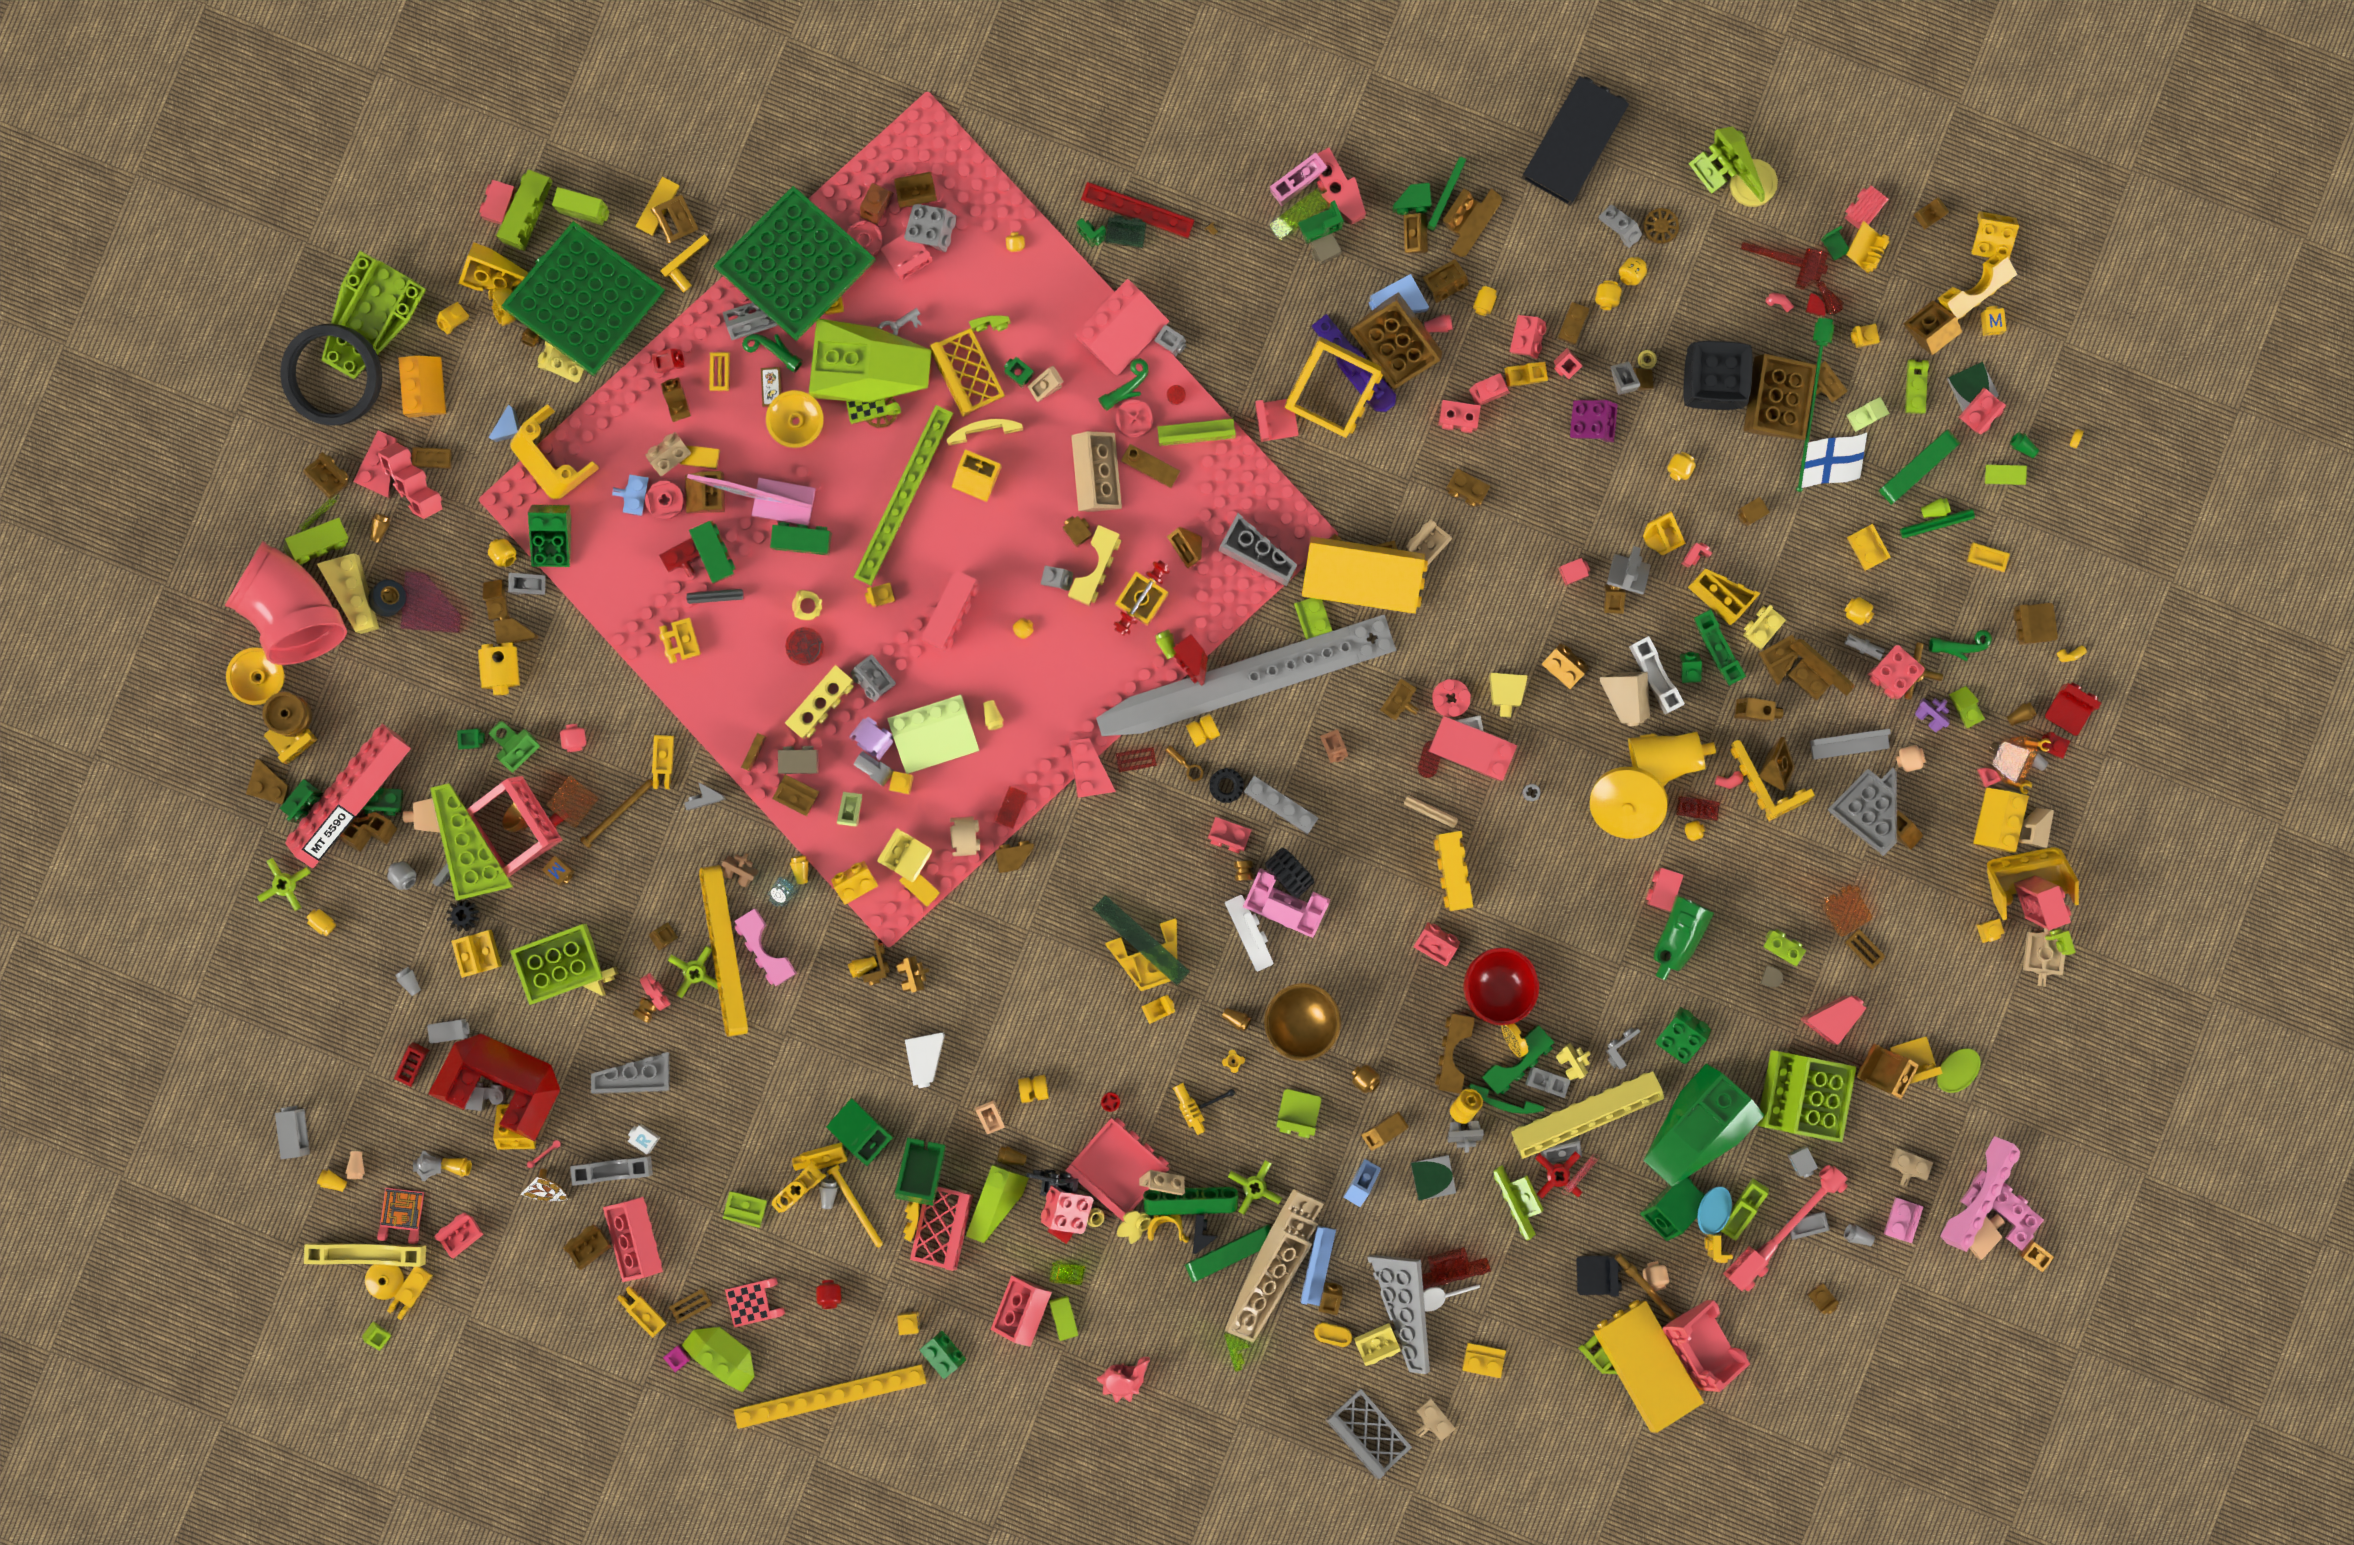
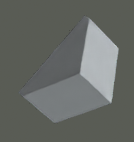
M1629 361L1611 366L1618 395L1636 391L1640 387V382Z

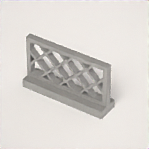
M1359 1389L1339 1409L1325 1419L1376 1479H1381L1385 1472L1412 1448L1362 1389ZM1359 1395L1365 1400V1409L1354 1408L1355 1399ZM1343 1410H1351V1422L1343 1421L1338 1415ZM1354 1410L1365 1411L1364 1423L1354 1422ZM1368 1411H1375L1377 1413L1378 1423H1367ZM1354 1424L1364 1425L1363 1436H1356L1353 1433ZM1367 1425H1377V1437H1367ZM1380 1426H1388L1391 1429L1390 1438L1380 1437ZM1366 1439H1377L1376 1451H1369L1366 1448ZM1380 1440H1390V1452L1379 1451ZM1393 1440L1401 1441L1405 1448L1401 1452H1393ZM1379 1454H1390L1389 1463L1385 1467L1379 1463Z

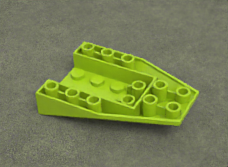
M818 319L816 321L809 394L815 399L873 402L926 389L929 383L932 350L877 327Z

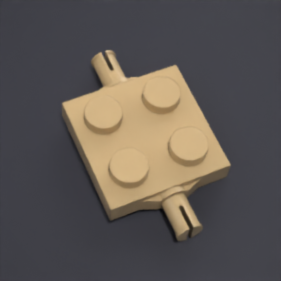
M2045 928L2044 932L2041 933L2027 932L2023 963L2024 971H2032L2039 974L2037 986L2046 987L2047 975H2063L2065 955H2062L2057 949V939H2045V936L2050 935L2051 931Z

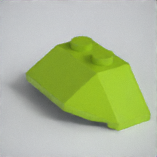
M721 1327L694 1329L682 1344L695 1361L722 1382L741 1392L746 1389L755 1377L751 1351Z

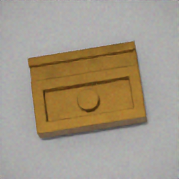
M785 774L772 799L808 816L820 792Z

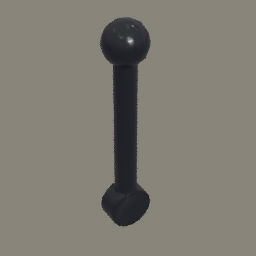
M1229 1089L1227 1093L1199 1105L1198 1108L1200 1110L1225 1097L1234 1096L1235 1091Z

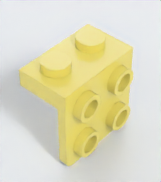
M545 341L546 347L544 352L538 357L539 364L537 367L553 372L572 382H579L584 369Z
M896 828L877 861L907 880L914 882L929 859L932 849Z

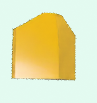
M1671 511L1649 522L1643 534L1646 545L1661 555H1665L1686 544Z

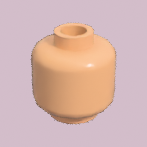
M1917 745L1901 748L1899 756H1896L1898 767H1903L1905 772L1922 769L1923 763H1926L1923 749H1919Z
M1658 1261L1648 1263L1647 1267L1642 1270L1643 1278L1655 1291L1665 1289L1666 1285L1670 1282L1666 1266L1659 1265Z

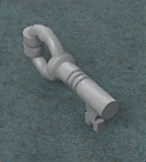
M915 308L895 322H881L877 328L882 329L886 325H890L894 331L893 334L897 336L899 328L908 323V321H912L915 328L918 327V324L922 325L917 318L920 312Z

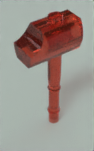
M1742 242L1740 248L1750 253H1756L1801 267L1795 287L1804 290L1810 284L1819 283L1821 275H1826L1828 265H1825L1828 254L1811 248L1806 249L1804 258Z

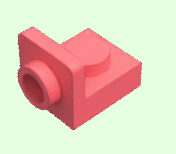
M1702 542L1699 544L1695 543L1681 564L1687 568L1691 565L1695 566L1701 557L1698 555L1699 553L1708 558L1712 555V552L1709 551L1710 548Z

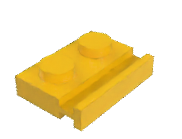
M1873 524L1847 537L1865 571L1891 558Z
M1467 1342L1462 1370L1501 1378L1506 1350Z

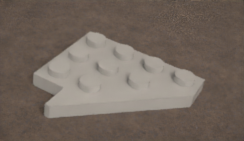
M1894 768L1882 779L1867 769L1828 809L1834 817L1882 856L1897 843V772Z

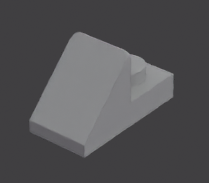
M509 573L508 592L516 595H545V575Z
M699 782L702 797L700 798L699 795L689 797V801L684 804L686 810L690 811L726 799L724 795Z

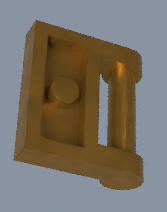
M682 194L650 209L652 214H655L666 236L667 244L698 230ZM666 208L678 231L674 235L662 213V210Z

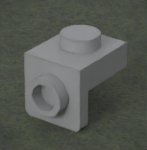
M1044 567L1041 585L1060 588L1066 591L1070 590L1073 583V572L1062 568Z

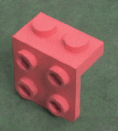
M1896 645L1875 668L1869 671L1868 675L1871 677L1869 680L1874 685H1880L1885 689L1884 693L1889 698L1899 699L1921 676L1925 669L1904 649Z
M1051 1185L1046 1195L1044 1210L1041 1213V1223L1052 1230L1082 1234L1085 1232L1093 1198L1088 1195L1068 1193L1058 1186Z

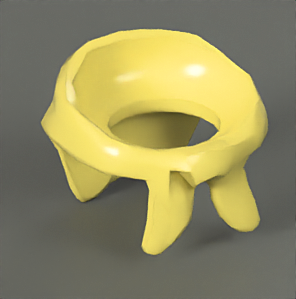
M799 590L792 602L794 616L801 620L816 618L822 610V599L819 600L817 594L813 592ZM805 598H810L815 603V610L810 614L804 613L800 608V603Z

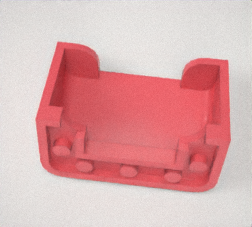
M1706 1300L1672 1320L1663 1327V1331L1695 1387L1703 1391L1721 1392L1750 1363L1742 1349L1730 1346L1715 1319L1720 1315L1718 1304L1714 1300Z

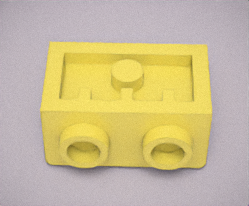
M1763 605L1756 613L1758 618L1754 622L1751 620L1744 628L1746 632L1743 636L1760 650L1786 621V619L1772 609V605L1767 607Z

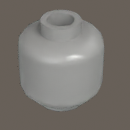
M395 862L389 867L387 878L398 890H408L415 884L416 872L406 862Z

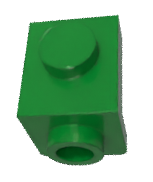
M1686 652L1685 654H1680L1682 683L1701 682L1702 660L1699 653Z
M479 728L457 730L458 750L483 748L482 744H485L484 732Z

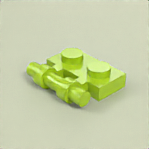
M1715 143L1709 147L1713 153L1712 155L1708 156L1704 151L1689 163L1711 194L1728 182L1724 176L1725 173L1728 172L1731 177L1738 174L1734 168L1735 165L1732 161H1728L1723 154L1722 148H1718ZM1715 159H1718L1722 164V169L1719 170L1713 162Z

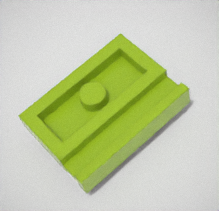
M1309 598L1294 603L1306 640L1332 632L1322 599Z
M729 1191L723 1219L760 1228L768 1200Z

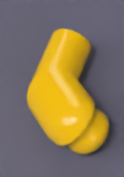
M2081 645L2070 653H2067L2066 649H2061L2056 655L2059 657V661L2069 662L2079 659L2087 653V650Z

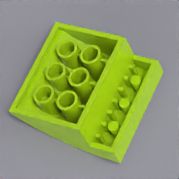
M1771 1050L1760 1110L1765 1116L1758 1122L1757 1126L1842 1143L1856 1066Z

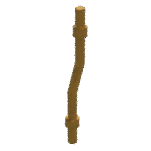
M1620 1253L1615 1256V1260L1624 1268L1623 1271L1646 1291L1671 1321L1679 1317L1637 1272V1268L1632 1263H1629Z

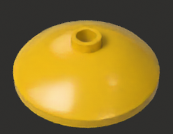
M792 390L781 393L770 403L767 409V429L773 439L785 447L800 448L809 445L819 436L823 427L824 417L821 406L814 397L803 391ZM795 418H799L800 422L798 424H793Z
M248 648L237 653L230 661L226 671L227 686L232 695L243 703L249 705L265 704L272 695L281 691L284 684V669L282 665L270 663L265 656L263 648ZM261 674V680L257 681L256 676Z

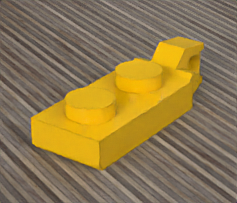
M840 1142L807 1151L792 1158L794 1170L806 1169L812 1162L816 1163L815 1166L818 1169L847 1162V1155L843 1144Z

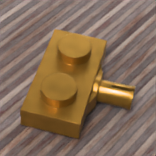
M1824 361L1820 365L1816 395L1822 392L1833 403L1848 391L1827 362Z
M1400 678L1379 711L1394 721L1397 720L1400 713L1405 709L1416 715L1419 708L1410 702L1417 688Z

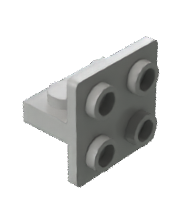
M1633 546L1629 558L1614 554L1607 580L1608 585L1644 594L1651 565L1641 562L1642 556H1639L1641 548Z

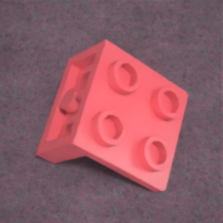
M905 233L881 248L900 281L933 262L931 255L924 245L905 240Z
M1287 399L1264 403L1263 400L1255 401L1261 442L1298 436L1296 415L1285 408Z

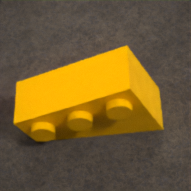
M1706 568L1688 586L1693 593L1729 625L1737 621L1760 595L1759 592L1745 588L1744 585L1727 580L1726 577Z

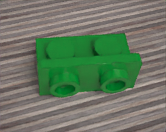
M1081 218L1076 222L1077 231L1091 247L1099 246L1105 241L1106 228L1103 225L1094 231V226L1088 220L1085 222Z
M378 788L361 810H365L364 814L384 811V815L395 816L396 812H402L403 790Z

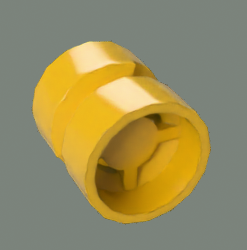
M1210 713L1201 717L1200 722L1193 721L1185 725L1196 747L1206 743L1207 738L1212 740L1220 736Z
M1045 1074L1034 1076L1032 1080L1029 1077L1018 1079L1022 1103L1033 1102L1034 1098L1038 1101L1049 1099Z
M1473 1089L1463 1090L1450 1106L1452 1118L1461 1124L1469 1123L1483 1106L1481 1095Z

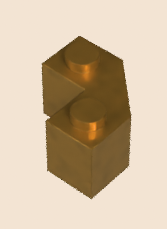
M373 812L362 818L357 819L355 817L339 837L346 845L361 852L371 837L387 845L397 831V828L391 820Z

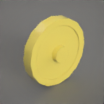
M1752 159L1765 192L1764 201L1760 202L1737 174L1734 177H1730L1729 187L1732 196L1739 203L1748 207H1758L1765 205L1772 199L1777 190L1778 178L1770 164L1759 159Z

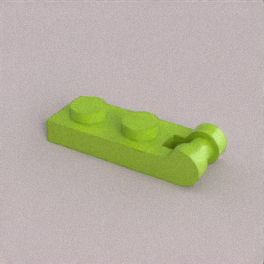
M1915 359L1908 360L1905 413H1926L1928 360H1922L1921 362H1917ZM1920 369V375L1914 374V370Z

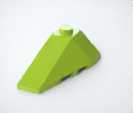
M993 1164L966 1237L984 1243L1022 1197L1029 1177Z

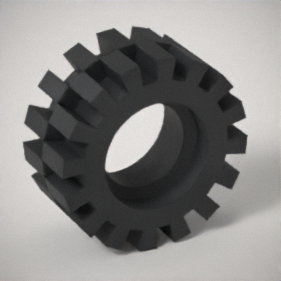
M1225 768L1213 774L1210 779L1209 788L1212 796L1217 801L1231 803L1241 796L1244 783L1238 772L1234 769ZM1224 778H1229L1234 783V789L1230 793H1223L1219 788V783Z

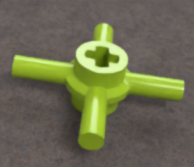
M273 858L267 860L266 862L275 878L273 879L272 887L257 896L258 900L263 902L271 896L278 894L286 896L295 911L301 909L302 907L293 892L296 882L311 873L310 869L305 867L297 873L290 875L282 873ZM282 881L287 882V884H285V888L281 887V885H283Z
M706 946L698 960H692L687 963L672 954L669 956L667 961L681 968L685 978L676 993L678 997L683 998L691 983L703 981L718 989L717 981L706 974L704 966L705 961L713 950L711 947ZM691 970H698V974L694 973L693 975H691Z
M1265 1160L1257 1176H1251L1247 1179L1230 1171L1228 1178L1243 1185L1244 1193L1246 1194L1238 1210L1241 1214H1246L1253 1199H1259L1262 1196L1277 1204L1281 1202L1282 1197L1267 1190L1266 1183L1263 1180L1272 1163ZM1255 1182L1258 1183L1260 1190L1252 1192L1250 1185H1254Z

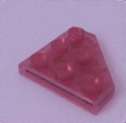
M405 571L404 590L406 592V602L402 607L401 629L459 633L461 614L431 581L426 573Z

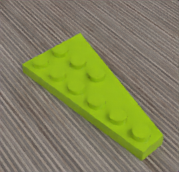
M448 783L431 787L430 790L456 901L513 888L512 883L452 785Z

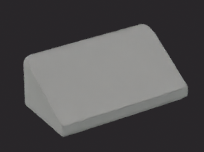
M1578 1136L1541 1151L1542 1155L1552 1164L1568 1160L1575 1151L1582 1157Z

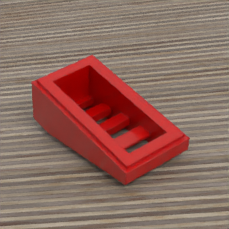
M412 1042L405 1052L394 1079L412 1087L430 1050ZM409 1058L414 1059V1060L418 1061V1063H415V1062L410 1061V1060H408V1059H409ZM405 1065L410 1066L415 1070L413 1071L409 1068H406ZM402 1071L411 1075V1078L402 1075Z

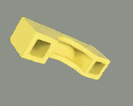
M1098 525L1091 541V545L1099 555L1097 568L1089 576L1075 578L1068 594L1069 598L1090 606L1091 602H1096L1099 594L1096 590L1099 585H1103L1107 576L1104 574L1106 567L1110 568L1114 557H1111L1114 550H1118L1121 544L1120 534Z

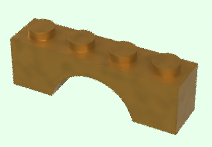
M1450 1013V1017H1446L1445 1028H1448L1447 1036L1443 1035L1441 1047H1444V1053L1439 1056L1438 1066H1441L1440 1074H1436L1435 1085H1438V1090L1459 1094L1462 1092L1465 1075L1454 1065L1453 1050L1461 1040L1472 1036L1474 1017Z

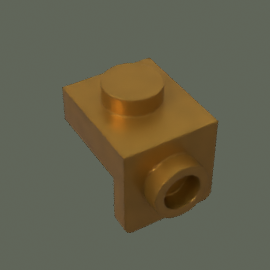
M1937 197L1917 211L1914 216L1925 230L1943 218L1949 211L1940 198Z

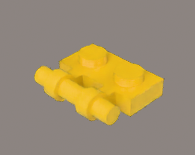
M691 618L671 623L673 631L668 632L666 625L659 627L661 633L659 636L666 649L664 653L668 657L670 664L677 662L675 655L679 653L682 660L701 655ZM673 637L676 638L678 645L676 648H673L671 638Z

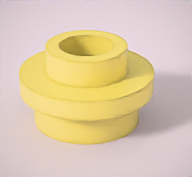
M1644 350L1639 354L1637 361L1641 368L1651 369L1655 366L1657 357L1654 352ZM1644 357H1649L1650 363H1645Z
M1092 1208L1087 1224L1092 1227H1098L1104 1222V1213L1099 1208Z

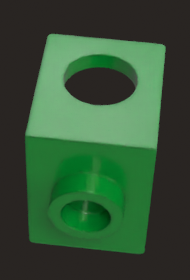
M1842 226L1825 234L1821 239L1833 261L1846 255L1849 250L1848 245L1839 232L1843 228Z

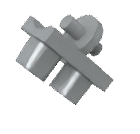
M1470 1121L1468 1123V1130L1461 1131V1123L1451 1122L1447 1137L1448 1143L1456 1142L1457 1148L1464 1147L1465 1153H1469V1147H1476V1141L1483 1140L1484 1133L1483 1129L1480 1128L1479 1121Z

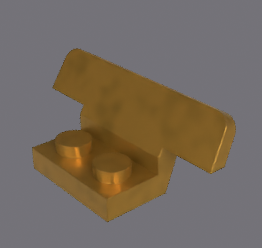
M1492 188L1482 203L1474 200L1471 193L1463 189L1444 217L1443 221L1446 227L1459 236L1450 250L1451 253L1459 257H1465L1501 204L1502 197Z
M1797 639L1789 646L1802 659L1787 676L1815 701L1832 684L1845 696L1853 690L1854 684L1803 639Z

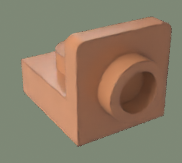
M1338 729L1320 736L1330 763L1340 762L1348 757Z

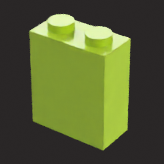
M557 187L552 206L558 213L602 226L604 221H607L609 210H607L608 207L602 199Z

